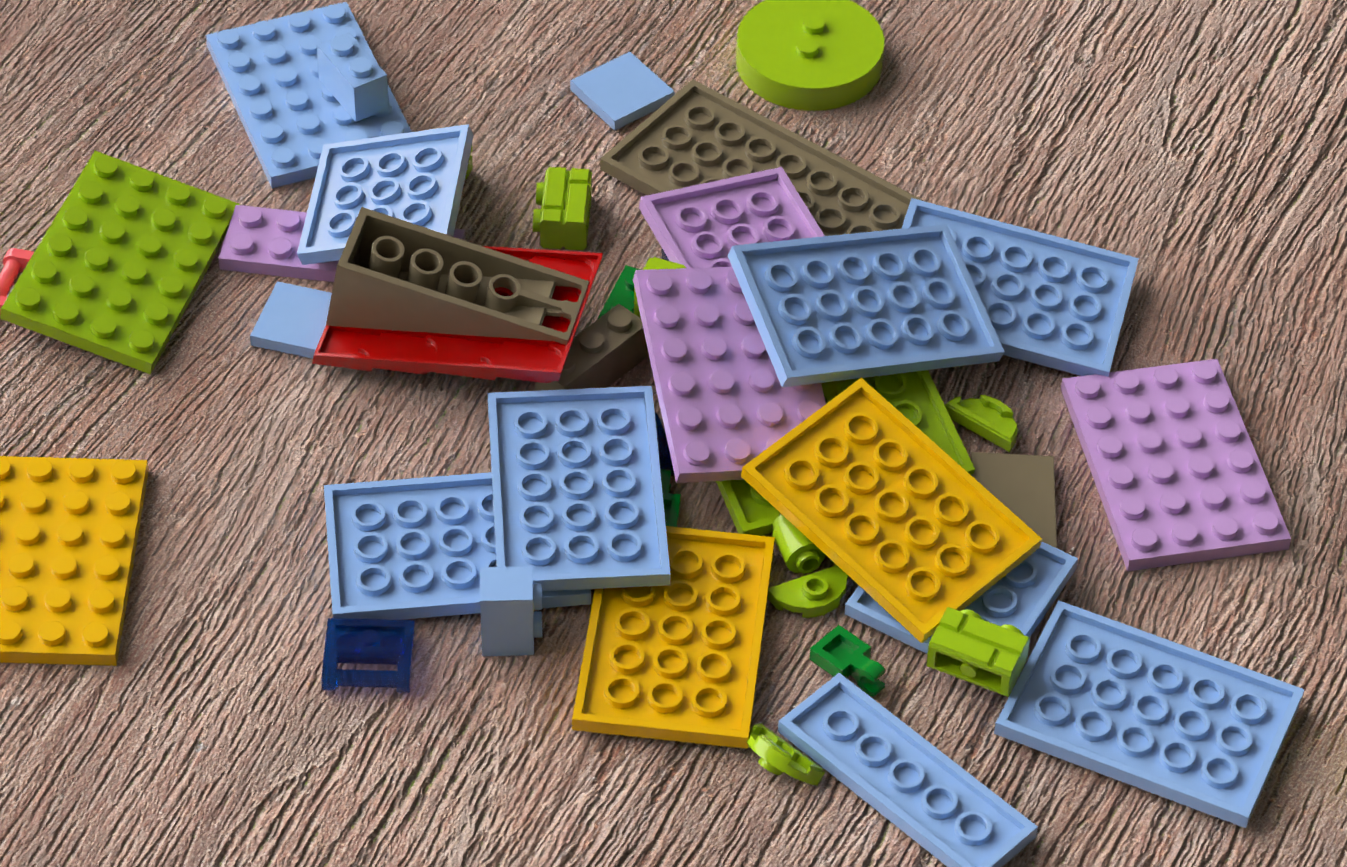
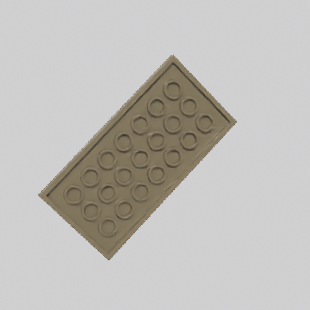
M694 79L600 158L601 171L645 195L782 167L825 236L902 229L911 198L922 200Z

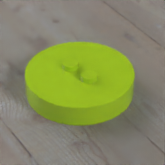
M764 0L748 11L738 27L736 66L741 79L755 94L782 107L804 111H821L846 106L869 93L877 84L882 73L884 55L883 31L870 12L851 0Z

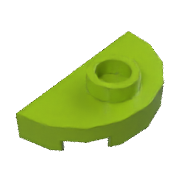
M980 395V399L968 398L961 400V396L944 404L951 420L1011 452L1017 440L1018 428L1013 418L1014 413L1012 409L1002 401L987 395Z
M835 565L769 588L768 600L780 611H783V608L791 612L802 613L804 618L822 616L840 605V600L846 593L848 575Z
M755 724L751 728L747 744L760 756L758 763L763 768L776 775H782L784 772L807 784H819L825 774L823 768L763 724Z

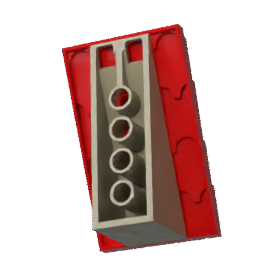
M361 207L337 264L327 322L313 355L312 364L371 372L373 368L414 374L435 372L495 380L496 377L539 383L559 381L595 281L603 253L480 246Z

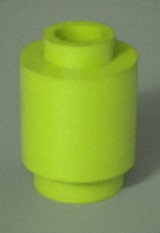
M782 514L779 515L772 524V537H775V544L788 569L794 573H810L816 570L826 555Z

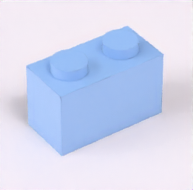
M350 32L317 45L319 80L355 122L389 109L387 74Z
M532 566L480 567L482 656L534 655V638H542V611L533 612V610H542L541 584H533Z

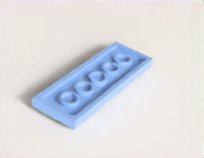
M841 673L835 675L778 721V732L947 867H1002L1036 838L1038 826Z

